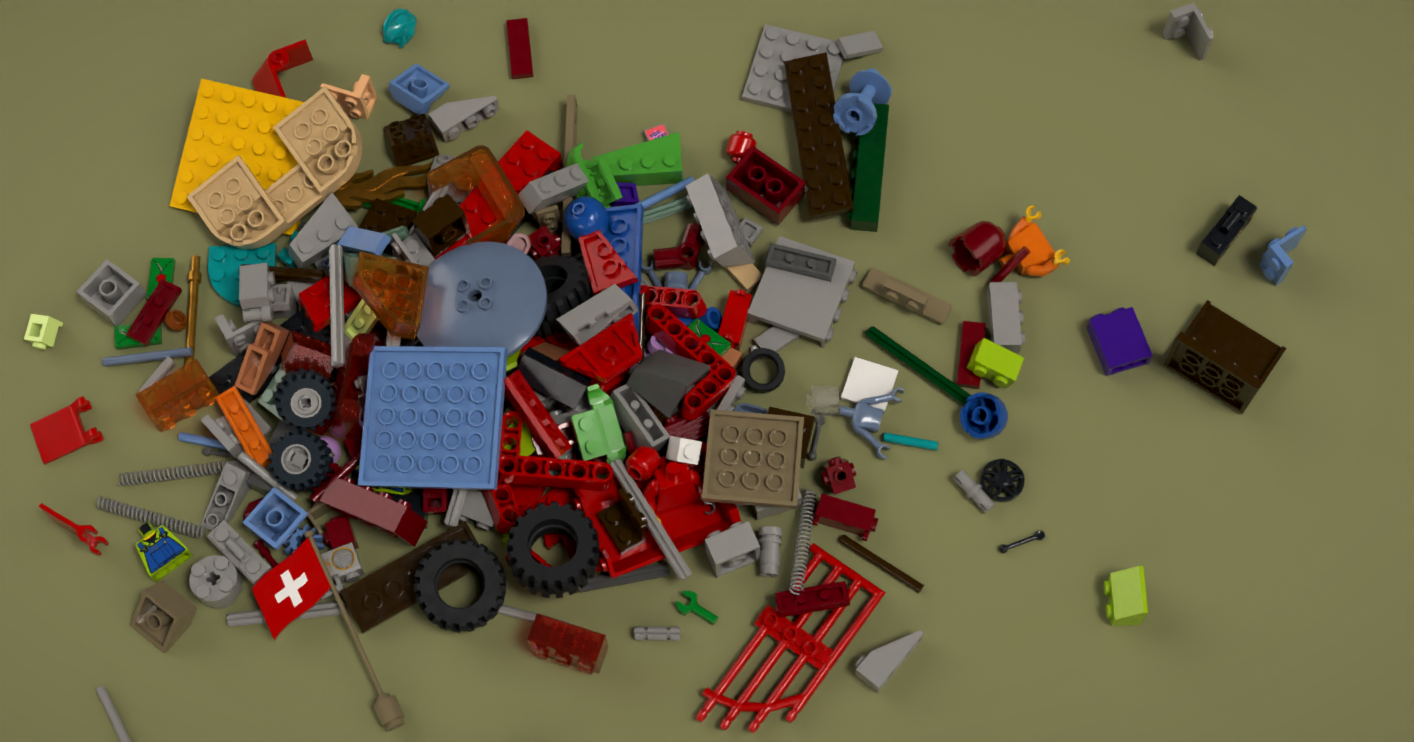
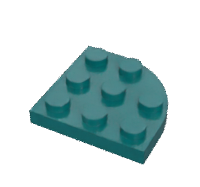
M269 243L256 249H239L230 245L209 246L208 274L211 284L217 294L236 307L242 308L239 301L240 266L242 264L252 265L267 263L268 266H277L276 243Z

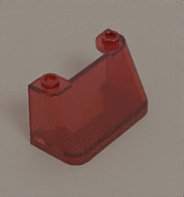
M360 333L351 340L345 349V364L343 367H338L334 386L335 410L331 412L332 417L327 421L328 430L335 437L362 440L364 415H361L362 408L357 402L359 389H356L354 380H357L362 374H368L370 353L375 346H383L376 334Z

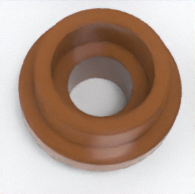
M172 310L165 315V322L170 329L176 331L184 330L187 325V316L182 311Z

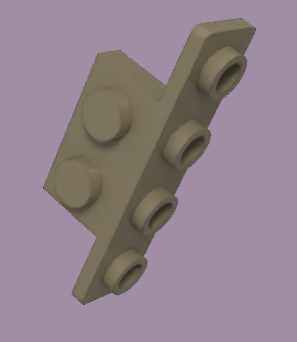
M875 268L870 269L862 285L863 288L939 324H944L952 309V304Z

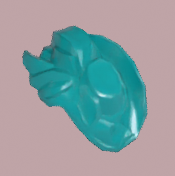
M399 8L392 11L384 21V39L382 41L384 43L399 44V48H403L415 34L416 17L406 9Z

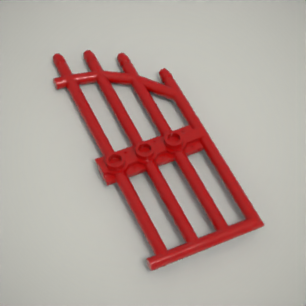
M813 543L809 551L814 556L806 565V569H804L806 572L804 573L805 581L803 583L805 584L823 560L832 566L833 570L822 585L835 583L842 573L853 581L847 589L850 601L861 587L872 594L870 600L833 650L821 641L847 606L834 608L815 635L812 636L803 630L802 627L813 612L800 614L793 623L786 617L779 618L777 606L773 609L768 605L754 623L760 629L713 691L707 687L703 691L702 695L708 699L702 706V709L696 714L695 719L701 723L707 717V713H710L716 703L731 708L726 714V718H723L719 725V728L723 731L729 728L731 722L735 720L740 711L758 712L747 728L751 733L757 731L760 723H763L770 712L792 706V709L786 714L785 720L789 723L793 722L886 592ZM768 634L779 642L737 701L724 696V692ZM787 648L799 656L765 703L748 702ZM806 662L818 669L801 694L780 699Z

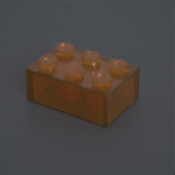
M195 359L136 394V397L148 417L158 430L162 432L172 429L182 419L192 417L202 407L212 405L219 393L199 361Z

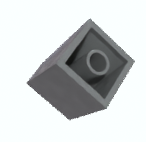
M659 349L652 355L648 354L641 364L636 363L630 369L629 374L631 376L626 384L670 418L681 409L686 394L706 377L711 367L707 364Z

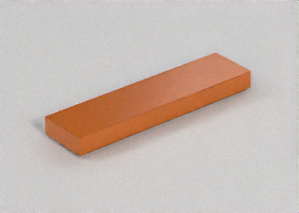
M233 386L216 396L215 399L246 454L264 468L272 463L268 456L273 454V450L237 387Z

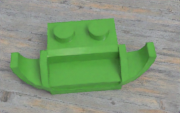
M583 143L574 146L569 152L567 166L577 163L589 180L578 194L575 195L576 198L583 196L593 197L601 202L605 208L611 207L609 203L623 198L605 156L593 162L590 159L583 161L581 157V149L584 147Z
M598 384L588 386L586 388V395L590 410L570 416L581 458L583 461L603 456L605 463L609 465L616 459L622 460L624 463L626 446L614 409V402Z

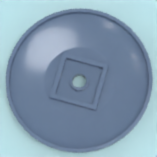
M498 242L469 243L443 254L424 271L415 286L411 298L410 317L412 326L424 347H505L508 349L507 357L525 346L539 329L547 308V288L536 263L521 250ZM473 295H482V297L478 301H470Z

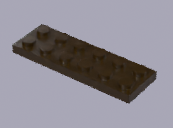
M466 521L340 591L363 634L417 604L414 592L415 573L419 569L420 561L428 555L430 549L433 547L437 548L441 542L447 541L448 543L458 538H461L462 541H467V539L475 540V543L479 544ZM462 563L451 565L441 574L438 581V591L476 569Z

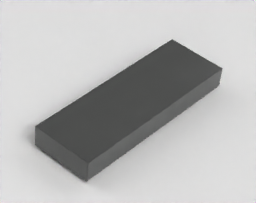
M771 243L765 266L831 282L837 259Z

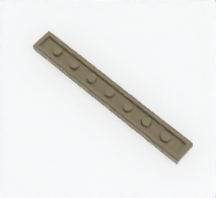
M567 95L564 168L568 167L567 159L569 152L576 146L578 104L575 95ZM575 196L563 200V215L567 205L574 200ZM562 215L561 254L571 258L573 254V238L564 225Z

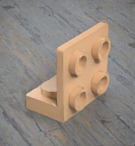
M362 74L359 81L355 82L353 92L324 83L321 84L320 89L326 86L343 110L350 116L357 119L360 117L364 119L369 118L377 100L370 76Z

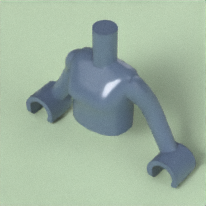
M642 260V272L649 275L654 286L663 287L654 272V261L651 260L652 264L650 267H644V261ZM699 261V272L689 288L687 285L688 274L680 271L666 272L664 275V287L696 290L704 275H709L712 272V262L709 261L710 266L708 268H703L702 262Z
M899 387L895 388L890 394L861 399L854 409L842 405L839 409L838 414L851 417L852 429L877 449L876 456L880 460L888 458V456L882 455L880 450H890V447L887 444L882 445L867 431L877 433L883 415V409L870 405L887 401L900 403L902 399L896 398L895 392L903 394L904 390Z

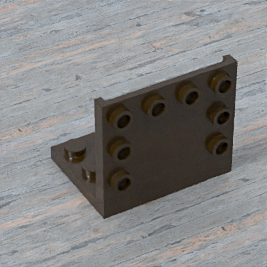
M1207 300L1185 333L1180 332L1163 365L1243 414L1287 348L1284 346L1281 348L1211 305V302Z

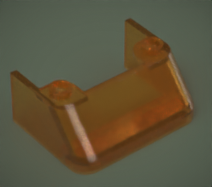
M476 146L426 173L433 192L451 182H454L456 187L464 192L478 187L497 219L484 232L467 240V245L475 242H505L525 215L522 201L493 153L486 146Z

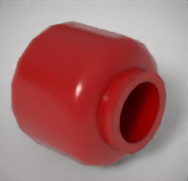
M736 131V134H732L729 137L726 154L732 158L731 162L738 164L752 146L756 148L757 142L751 133Z
M647 446L637 447L626 460L628 474L637 481L649 480L653 476V472L661 466L658 452L654 448Z

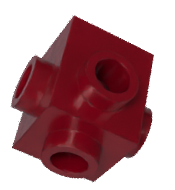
M545 225L528 236L531 241L529 253L534 260H538L542 256L558 255L560 257L561 240L556 233L552 235Z
M838 456L827 460L828 464L822 465L824 472H821L822 481L825 486L828 485L831 493L835 495L856 488L853 478L856 476V471L853 463H849L848 460L841 459Z

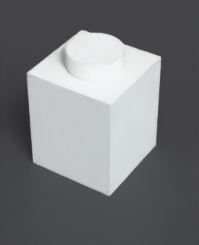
M670 436L666 459L698 465L702 442Z

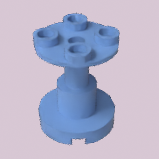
M874 68L857 72L851 78L849 85L851 93L842 95L834 105V121L839 123L840 129L844 132L850 133L851 131L857 133L856 135L868 133L875 125L877 119V112L873 103L887 104L893 92L892 87L885 77Z

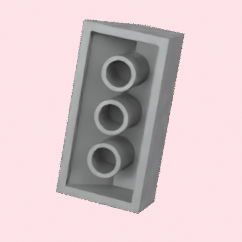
M709 173L686 185L688 191L686 197L689 204L695 209L693 215L696 222L702 227L700 233L703 240L709 245L708 254L714 262L717 261L723 267L752 264L755 262L727 190Z

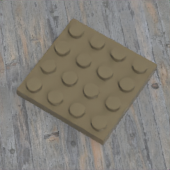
M710 409L702 501L797 509L804 417Z

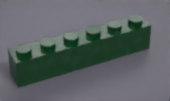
M873 103L877 112L875 125L868 133L855 135V143H859V149H854L853 162H857V169L852 168L851 182H855V188H850L854 211L848 212L847 221H851V230L877 232L889 105Z

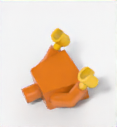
M1031 205L1026 209L1027 216L1022 217L1009 234L1005 250L1007 255L1000 258L999 263L1001 268H1003L1025 246L1030 250V253L1016 267L1019 275L1044 277L1057 269L1059 264L1068 265L1070 258L1066 257L1061 260V257L1067 252L1060 249L1055 253L1036 222H1031L1033 219L1038 220L1042 216L1040 211L1035 216H1032V211L1036 206Z

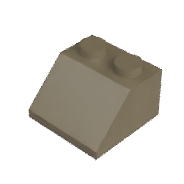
M162 580L143 591L130 626L163 653H166L190 627L198 608Z

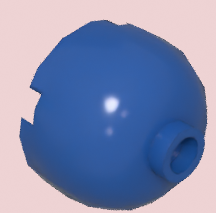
M583 196L572 200L567 205L563 221L568 233L576 241H579V237L589 235L597 230L604 234L608 228L609 214L605 206L597 199Z
M985 392L975 393L967 398L966 401L968 402L960 411V421L966 433L978 439H990L999 435L1006 427L1008 421V411L1005 403L999 397Z

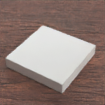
M855 357L841 400L856 405L864 398L890 394L899 370ZM889 401L870 406L883 409L885 414Z

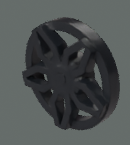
M1002 458L988 463L980 477L982 490L992 500L997 502H1009L1017 498L1022 492L1025 482L1024 474L1020 467L1014 462ZM1000 464H1003L1004 471H1000ZM996 465V472L993 470H988L992 466ZM1007 465L1010 466V467H1012L1014 470H1011L1010 472H1007V471H1008ZM985 474H987V475H993L994 477H993V478H990V477L986 476ZM1012 474H1018L1015 478L1011 477ZM1020 479V487L1017 490L1014 483ZM984 480L993 483L990 491L987 489ZM994 487H995L996 489H998L997 492H995L994 494H992ZM1012 487L1014 493L1010 491L1008 488ZM1002 491H1004L1006 494L1010 496L999 497L998 495L1001 494Z

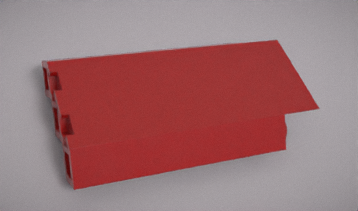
M702 441L698 465L686 463L688 470L694 469L703 477L707 444ZM665 455L660 457L661 466L659 469L665 468L670 462H677L678 464L683 462L666 459ZM613 475L612 485L609 489L603 491L575 489L576 499H573L575 508L582 510L584 517H589L592 520L593 528H596L598 533L600 553L599 564L595 567L596 572L601 570L603 572L607 571L612 579L666 558L648 528L646 542L621 555L597 517V513L617 503L618 490L622 488L615 475ZM652 477L646 481L633 479L642 494L644 488L652 480ZM696 500L658 512L654 510L679 552L703 544L709 534L715 531H726L734 523L741 522L737 506L731 503L714 502L716 510L710 515L705 514L704 511L710 512L713 509V505H704L702 500ZM560 534L571 560L576 553V544L569 537Z

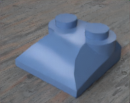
M416 63L390 81L388 89L394 100L416 114H425L430 110L431 104L450 88V84Z

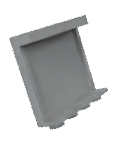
M779 236L776 242L777 245L836 258L837 262L832 280L829 282L766 266L748 310L747 322L756 325L758 320L820 341L821 348H824L826 341L830 342L835 329L832 326L834 321L838 322L842 309L839 308L841 303H846L850 292L847 289L849 283L853 284L857 275V271L854 270L855 261Z

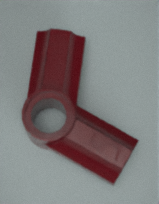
M694 222L688 224L682 244L679 247L653 249L655 270L681 267L684 270L694 269L698 264V256L704 241L700 233L702 231L701 225ZM684 255H691L692 257L686 258V257H683V256H684Z

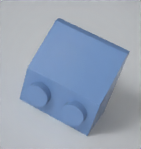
M273 487L242 523L264 543L278 550L309 514Z

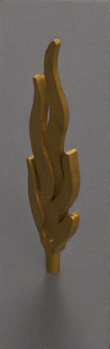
M433 162L418 166H396L386 169L373 176V170L356 173L333 194L345 209L362 208V202L373 204L376 198L391 202L405 197L404 190L399 189L427 187L429 174L416 177L405 176L427 173L430 171Z

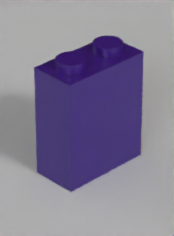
M1121 307L1106 315L1102 313L1097 314L1089 320L1086 329L1105 376L1149 364L1153 355L1133 307L1127 309Z

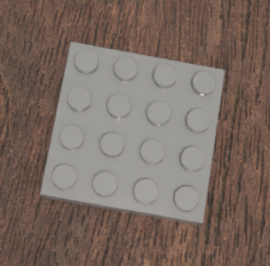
M765 24L742 95V101L792 113L784 61L825 52L828 56L833 90L835 91L844 61V56L836 41Z

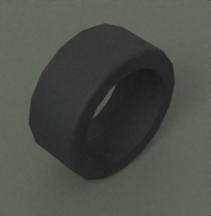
M767 348L755 349L743 360L742 376L747 386L754 391L761 393L772 392L783 382L785 376L784 361L775 351ZM761 357L770 358L777 367L776 377L766 384L757 383L750 374L751 364Z

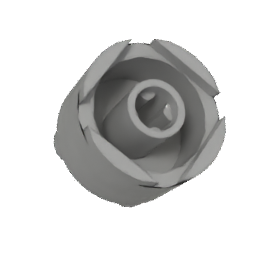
M213 555L205 557L191 568L190 588L203 604L211 608L222 609L229 607L236 601V598L243 590V578L240 572L224 556Z

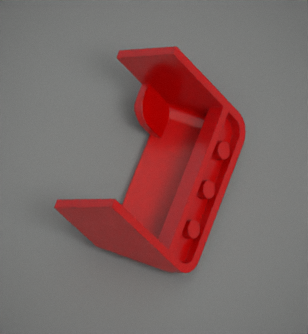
M306 39L277 49L268 55L253 77L252 81L256 91L286 98L277 74L313 61Z

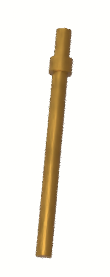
M197 255L191 257V271L188 272L190 287L186 347H192L193 356L185 357L184 383L187 384L193 383L198 290L202 279V273L200 272L201 257Z

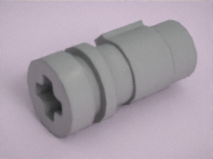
M774 526L760 527V539L758 540L759 545H761L759 557L760 576L777 577L779 576L780 568L779 547L782 545V540L780 539L782 538V528Z

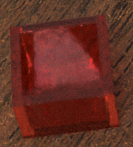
M291 330L281 354L282 367L287 373L292 370L298 372L299 368H304L305 371H308L310 368L314 369L316 373L320 372L324 378L329 380L334 368L331 364V344Z

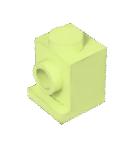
M31 314L24 340L33 343L32 347L39 350H46V346L53 347L58 328L62 327L63 322L50 316Z

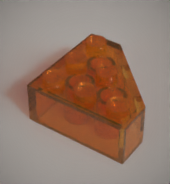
M360 251L355 263L352 286L391 335L415 339L421 323L429 267Z

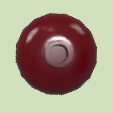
M980 221L950 239L948 244L949 247L953 248L954 254L951 256L956 265L963 272L970 271L973 277L979 275L1001 258L1006 250L1004 231L989 221Z

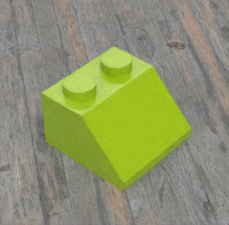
M1136 566L1110 573L1107 581H1104L1103 588L1104 595H1108L1109 604H1106V617L1110 619L1111 626L1140 625L1148 614L1144 567Z

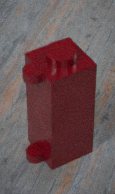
M821 494L813 525L823 524L862 536V540L867 541L870 531L875 532L879 519L875 518L876 509Z

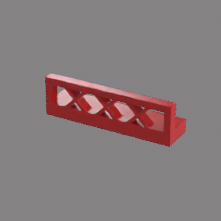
M519 369L505 378L504 394L521 415L522 420L547 456L556 459L562 456L572 446Z

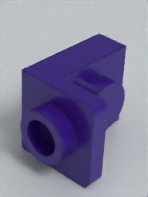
M616 182L623 198L609 203L611 207L634 205L639 202L636 183Z

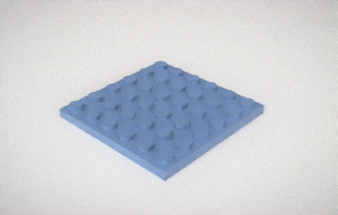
M370 346L358 486L497 490L505 392L504 379L506 378L508 349L505 347Z

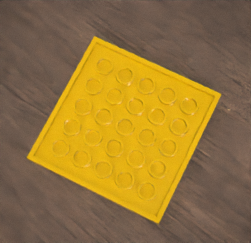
M201 78L169 206L198 213L187 196L238 155L243 158L265 190L299 164L273 127L304 102ZM301 219L283 234L292 235L295 230L298 231Z

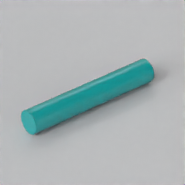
M884 433V442L935 451L938 448V441Z

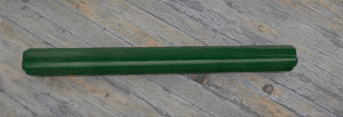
M872 326L867 330L865 336L965 407V404L968 402L966 401L967 398L971 396L969 393L876 327Z

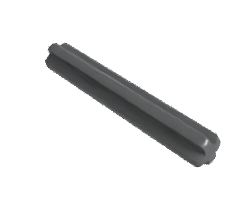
M668 563L644 566L613 579L608 573L596 575L593 578H588V584L584 588L578 586V591L582 593L667 577L670 575Z

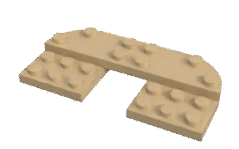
M326 86L273 127L299 163L265 190L243 158L238 155L187 196L209 230L217 238L239 249L263 247L271 243L323 202L331 192L334 193L343 186L356 172L363 150L361 134L356 124L351 121Z

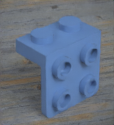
M1304 225L1300 228L1293 227L1285 234L1284 238H1276L1267 245L1268 250L1262 254L1263 259L1259 267L1262 269L1265 278L1275 286L1283 282L1294 263L1286 253L1296 248L1307 230Z

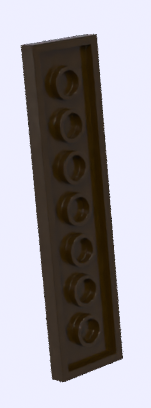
M827 53L784 61L803 181L806 182L805 193L810 219H816L854 211L839 123H835L833 118V108L836 102Z

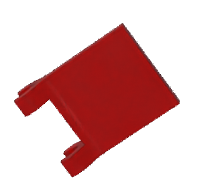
M84 396L77 398L71 405L30 424L45 465L84 446L104 440L101 431H97L96 427L89 429L87 432L85 431L79 413L91 410L92 406L90 401H86Z
M42 503L39 505V508L52 521L77 535L84 544L89 545L90 550L95 555L100 556L102 554L96 549L99 543L108 546L109 543L104 537H93L89 533L98 534V531L93 526L77 525Z

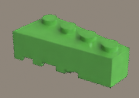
M679 132L593 157V161L605 156L616 182L636 183V186L675 184L683 180Z

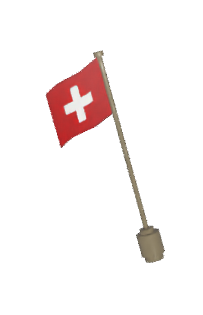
M313 530L304 533L306 540L288 558L268 571L252 588L275 641L288 625L313 608L331 589L379 694V697L375 699L376 703L373 705L379 721L387 731L397 729L405 724L403 720L405 716L395 695L390 696L389 693H383L313 538L315 534Z

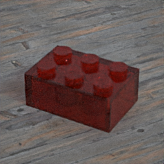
M538 613L527 638L531 652L534 653L535 657L542 660H547V658L554 659L557 664L564 667L573 665L579 667V671L592 675L593 672L600 673L609 648L606 635Z

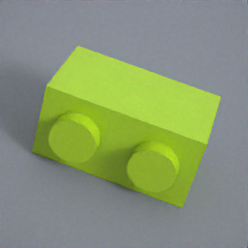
M983 338L975 345L967 369L973 371L979 377H985L993 381L999 387L1008 388L1016 381L1024 357Z

